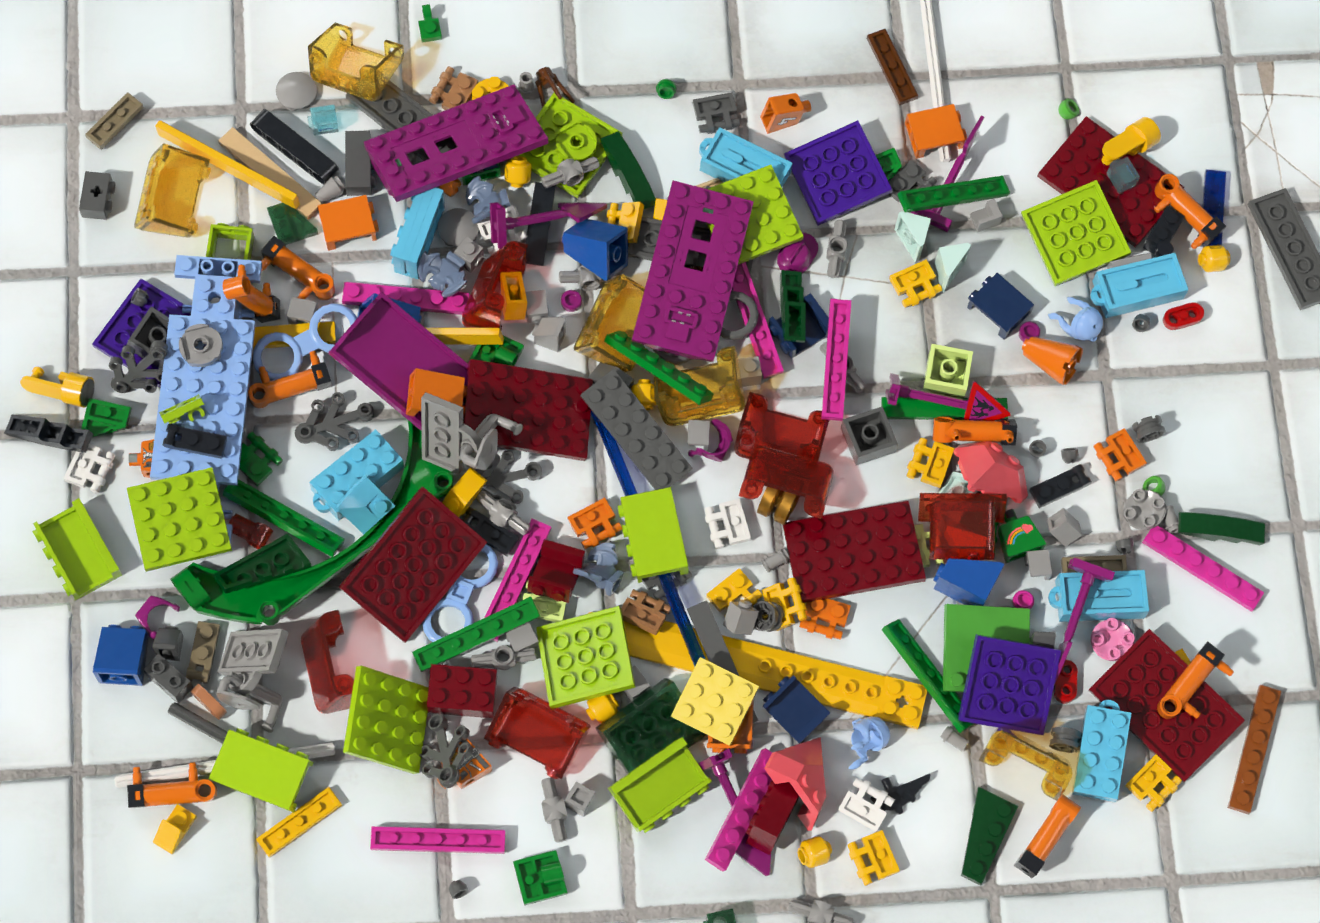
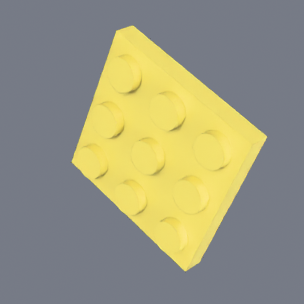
M700 657L671 717L731 746L760 686Z

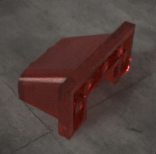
M920 493L918 522H929V559L994 560L995 522L1004 523L1007 495Z

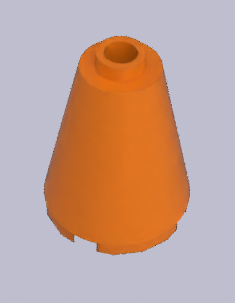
M1033 336L1030 339H1026L1022 345L1023 355L1062 385H1066L1075 374L1076 369L1074 367L1076 362L1080 363L1083 349L1077 345Z

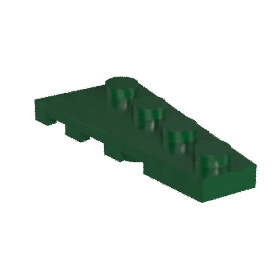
M287 533L216 572L214 579L225 594L311 568V562Z
M980 787L977 788L961 876L981 886L1018 806Z

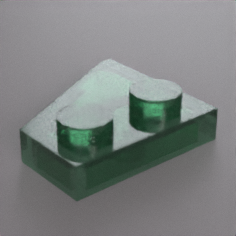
M285 203L267 207L276 236L286 245L318 235L317 228L296 209Z

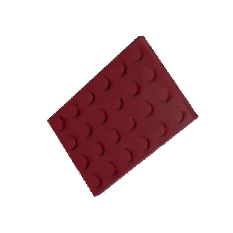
M1086 116L1039 171L1037 177L1060 194L1067 193L1097 180L1125 240L1136 248L1164 212V210H1161L1159 213H1156L1154 210L1157 204L1162 201L1155 194V186L1166 173L1138 153L1133 156L1126 154L1117 160H1113L1111 165L1103 164L1102 157L1104 154L1102 148L1114 136ZM1163 185L1166 189L1171 190L1168 185Z
M470 359L468 361L463 423L475 431L486 416L497 414L523 425V429L518 435H514L511 430L497 425L495 428L498 431L497 447L585 461L588 453L591 409L580 395L593 385V380Z
M421 487L338 588L402 642L406 643L487 544V541L428 490Z
M909 501L790 521L783 525L792 575L795 577L797 585H800V596L803 603L926 581Z
M1148 629L1088 691L1100 702L1112 700L1118 704L1120 711L1130 712L1129 730L1154 755L1157 754L1184 783L1245 719L1205 681L1188 701L1200 712L1201 715L1198 718L1191 716L1183 709L1172 719L1161 717L1157 710L1159 701L1188 665L1152 630ZM1164 703L1166 711L1174 712L1175 706L1173 703Z

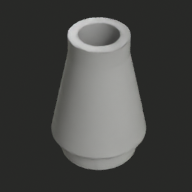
M338 176L331 177L315 195L321 203H324L342 195L346 187Z

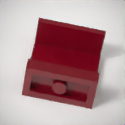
M544 539L541 546V555L533 576L530 575L528 578L527 591L535 595H542L556 601L569 603L579 575L573 574L574 568L582 569L585 551Z

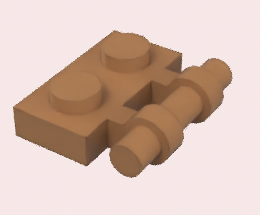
M448 66L445 72L441 73L437 86L433 87L429 101L436 104L438 99L443 100L442 109L444 110L469 102L472 90L478 84V80L461 72L457 78H454L452 74L455 70ZM447 84L452 86L448 93L443 91Z
M633 589L630 597L636 599V601L627 597L621 607L623 621L657 635L666 620V615L661 612L670 614L672 606L665 604L666 601L662 599L657 600L648 596V593L644 591L639 592Z

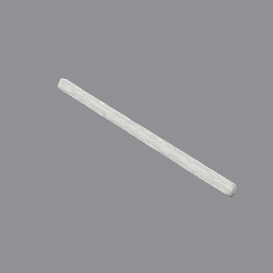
M920 0L933 108L945 106L932 0ZM950 145L938 147L940 161L949 162L951 160Z
M332 742L291 748L288 752L295 755L297 751L309 755L308 759L335 755V745ZM216 760L196 763L198 776L210 774ZM189 764L140 771L142 784L189 777ZM133 773L116 775V787L121 788L133 785Z

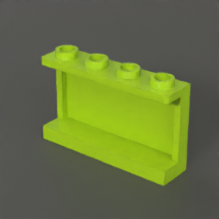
M671 487L620 497L621 505H617L619 517H624L625 525H622L624 538L628 537L629 539L626 549L628 557H632L634 564L630 565L632 577H637L638 583H641L643 578L680 571V575L688 574V562Z
M80 498L72 501L73 506L41 524H38L37 521L34 522L36 530L32 531L38 543L43 541L46 547L42 549L48 560L53 559L56 564L52 567L58 578L63 577L66 582L62 585L68 596L73 595L75 600L122 576Z
M237 728L235 732L229 729L208 779L294 813L297 806L294 803L309 766L312 767L314 763L308 760L309 755L299 751L295 755L288 752L289 748L277 743L276 747L268 744V739L260 736L253 739L248 737L249 732Z
M683 737L678 738L608 787V790L637 832L642 830L645 833L656 826L654 822L660 817L664 820L674 813L672 809L677 805L683 807L691 801L690 796L696 792L700 795L709 789L707 784L712 782V780L705 775L686 747L687 743Z

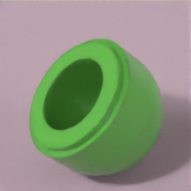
M1067 98L1059 105V114L1064 119H1073L1079 115V107L1074 100Z
M1151 476L1146 479L1143 484V490H1149L1148 486L1151 483H1158L1157 487L1151 491L1158 493L1160 496L1164 494L1165 483L1160 477Z

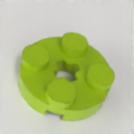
M569 123L559 130L556 138V149L564 160L574 159V161L582 162L591 158L596 152L597 137L588 125L584 124L583 126L577 123ZM572 140H580V146H573Z

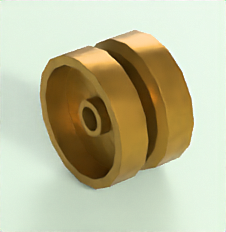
M776 470L763 494L757 513L768 517L774 508L777 507L774 521L785 525L799 501V495L804 483L792 479L786 489H784L787 475Z

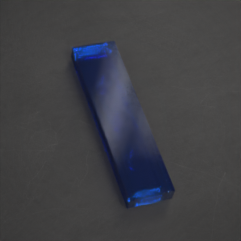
M1206 169L1204 172L1202 207L1213 218L1217 216L1223 222L1226 172ZM1222 233L1209 245H1222Z

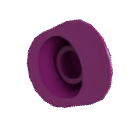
M802 232L803 240L781 248L777 256V264L780 270L804 273L818 253L816 239L812 235Z

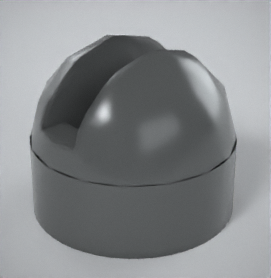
M137 288L131 298V303L137 306L146 305L149 299L147 292Z
M1138 314L1133 320V328L1138 332L1147 331L1150 325V318L1147 315Z
M1041 440L1033 441L1029 446L1030 454L1034 457L1043 456L1046 452V444ZM1034 446L1036 448L1043 449L1042 453L1033 450L1032 447Z
M1078 448L1062 449L1061 456L1063 461L1067 464L1075 463L1078 459Z
M1132 538L1115 541L1117 550L1121 554L1125 555L1126 551L1129 554L1133 550Z
M461 880L453 881L449 886V892L453 899L461 898L469 891L466 884Z

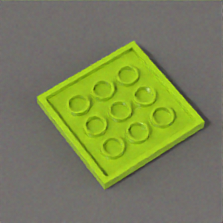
M554 92L536 116V120L548 137L549 144L518 156L526 157L527 161L532 165L531 171L541 177L557 171L558 165L564 161L556 149V138L559 130L569 123H577L583 126L584 124L588 125L597 137L596 152L592 157L598 159L599 168L584 173L582 181L575 186H567V184L564 185L562 183L556 185L578 199L607 159L600 138L619 130L565 98L558 99ZM572 140L573 146H580V140Z
M772 165L708 188V190L754 201L738 265L803 240L804 236ZM706 223L712 235L714 225Z
M1097 180L1021 211V216L1054 286L1105 266L1110 261L1119 260L1131 255V250Z
M212 467L127 488L146 572L232 551Z
M620 606L536 627L548 701L551 709L636 688Z
M362 665L356 666L343 753L408 773H419L420 753L422 754L421 749L424 742L428 714L427 699L429 687Z

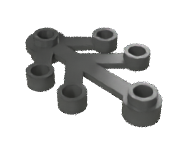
M159 340L152 342L150 353L137 365L134 357L135 349L132 346H124L121 357L126 360L128 373L123 374L122 359L112 357L109 362V368L114 371L115 375L111 380L112 389L119 393H127L131 388L144 389L148 393H154L158 385L156 380L147 379L146 381H139L134 379L156 378L161 382L163 368H146L155 360H162L166 357L168 345Z
M336 392L331 397L332 403L323 422L315 425L318 415L324 411L325 407L323 401L319 399L314 400L311 404L312 411L306 423H301L296 427L295 438L303 444L314 441L326 446L330 451H336L339 448V441L336 437L326 438L318 434L327 431L347 439L351 444H355L359 440V433L354 429L348 431L339 426L356 419L364 422L370 421L374 417L373 406L369 403H362L358 406L357 410L335 417L339 407L345 401L343 394ZM336 397L342 398L340 402L334 401ZM316 404L322 405L320 409L314 408ZM363 408L369 409L368 413H362L361 411ZM303 430L309 431L307 435L301 434ZM355 434L356 438L350 439L349 435ZM335 441L336 445L331 447L329 443Z
M507 450L502 453L501 460L491 475L485 478L487 482L483 487L492 486L509 496L514 504H520L523 501L522 491L514 490L504 483L525 478L531 481L538 480L541 477L542 468L537 462H530L524 470L502 474L507 465L514 462L513 452ZM510 455L512 458L505 460L504 456ZM493 462L490 464V466H489L487 469L492 468ZM476 469V470H475V471H476L477 473H479L481 476H482V475L484 474V472H485L484 470H479V469ZM535 470L537 474L532 476L529 472ZM481 489V491L487 492L495 499H502V497L498 494L493 495L486 489ZM519 494L521 498L515 500L513 496Z
M436 713L429 719L428 726L437 734L440 752L424 745L422 746L420 757L424 760L433 759L441 762L443 768L438 769L433 764L426 763L422 768V773L428 778L437 777L443 787L451 788L459 780V768L464 758L470 757L473 753L472 746L468 743H462L458 748L456 758L453 763L451 762L461 740L468 738L470 731L465 726L459 725L455 729L454 736L448 746L446 736L448 721L444 716Z

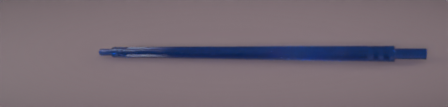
M591 410L624 495L638 494L617 442ZM670 573L657 575L695 667L699 658L705 659L672 576Z

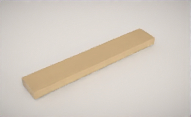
M232 127L218 140L219 144L244 166L296 193L300 203L296 210L307 220L318 211V205H322V203L235 128Z

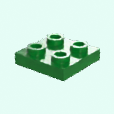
M503 335V345H477L470 359L515 366L524 349V345Z
M556 850L513 861L524 906L568 894Z

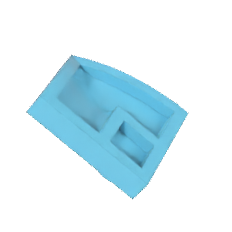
M365 474L345 494L335 508L364 535L392 510L395 504Z

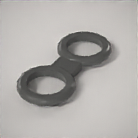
M731 291L729 301H741L746 304L750 311L749 321L742 329L730 331L722 327L721 337L737 340L746 337L753 331L757 325L759 314L757 305L751 297L743 292ZM653 349L661 359L673 365L684 364L691 360L682 356H671L663 351Z

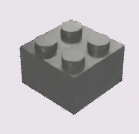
M151 306L129 338L126 346H132L135 349V354L145 358L150 353L152 342L159 340L166 343L169 317ZM164 358L162 360H155L152 364L157 368H163Z
M883 406L843 419L841 430L855 465L895 453L898 443Z

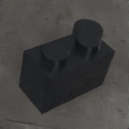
M1167 206L1148 236L1143 248L1153 254L1156 252L1154 258L1173 253L1174 248L1170 242L1185 216Z

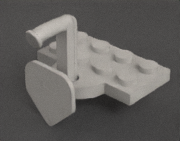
M426 392L421 397L422 460L456 474H460L463 470V463L484 471L490 466L497 454L498 431L495 429L497 425L511 430L514 435L520 434L523 429L522 424L497 414H490L486 416L474 431L463 423V407Z
M284 629L231 632L217 671L225 677L221 679L216 694L221 702L237 709L255 710L261 708V704L250 699L249 696L271 705L265 723L261 725L265 731L271 733L282 705V697L280 694L258 684L262 674L276 673L280 665L283 649L287 644L289 632ZM230 687V689L234 691L235 694L227 692L228 688Z

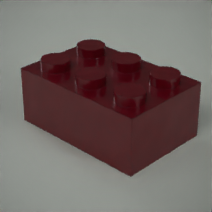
M431 664L427 699L428 713L493 718L497 669Z
M773 780L771 781L745 833L749 835L746 844L768 855L771 854L799 799L798 793L790 782L775 784Z

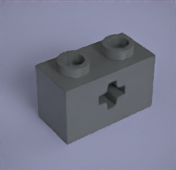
M85 171L79 211L83 218L107 220L108 213L112 211L111 194L115 193V182L109 173Z
M159 653L143 669L146 676L178 704L193 689L191 681Z

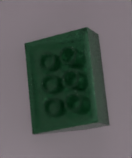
M664 678L618 711L616 715L595 728L627 774L678 738L683 737L687 743L686 747L689 748L707 735L671 717L681 696V692L672 680Z

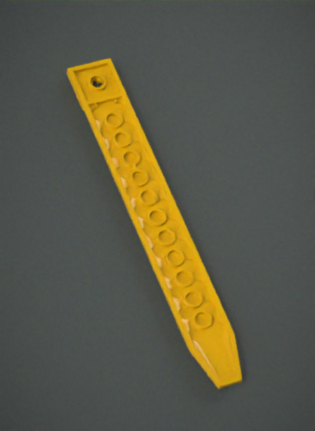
M623 621L630 657L693 672L700 657L709 661L695 628L665 621L657 635H654ZM722 635L739 676L760 686V690L776 693L781 688L778 684L786 676L791 678L794 675L823 706L866 717H879L883 721L914 729L919 728L927 689L921 684L889 676L885 677ZM903 697L908 702V705H904L901 708L896 699Z

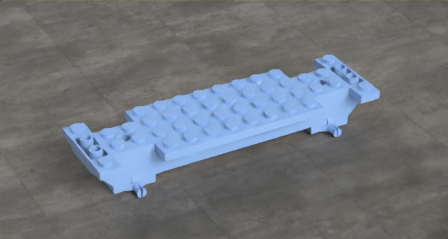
M185 255L176 256L175 278L195 279L192 305L183 304L182 313H190L191 316L169 314L166 339L168 351L166 357H164L150 471L151 480H161L212 467L218 492L220 484L238 486L256 323L255 320H242V317L255 318V313L250 309H243L241 303L236 299L228 300L224 295L222 285L224 279L238 276V266L241 264L245 266L246 276L250 282L260 284L262 261ZM213 298H220L218 303L210 302ZM206 324L219 332L223 342V350L218 361L206 367H192L183 359L179 350V340L182 338L185 330L192 325ZM199 341L198 346H195V348L203 350L207 344ZM199 394L204 403L200 407L204 410L205 416L202 417L199 411H194L192 413L194 421H191L186 412L184 413L185 415L180 416L181 420L172 424L227 436L223 458L220 459L164 447L162 444L164 438L167 437L168 432H166L169 422L164 424L159 412ZM176 435L175 441L181 442L182 436ZM223 510L224 518L232 519L233 510ZM226 524L231 544L233 526Z

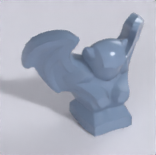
M480 176L475 177L466 189L468 205H471L474 200H479V203L473 206L475 215L472 218L473 224L490 217V203L498 202L504 208L510 207L506 189H502L499 193L493 191L494 185L489 182L480 181Z
M425 251L418 264L419 278L422 282H425L427 275L433 273V276L428 280L431 286L436 290L443 291L442 296L444 298L453 296L467 283V280L464 281L465 271L463 270L466 262L451 251L447 253L446 258L442 259L438 252L427 255Z
M602 543L594 547L590 551L587 560H596L597 563H589L583 569L574 568L573 574L583 576L586 579L589 578L598 588H605L606 595L611 596L618 589L624 573L620 570L616 571L614 567L618 563L617 555L613 550L616 545L613 543Z

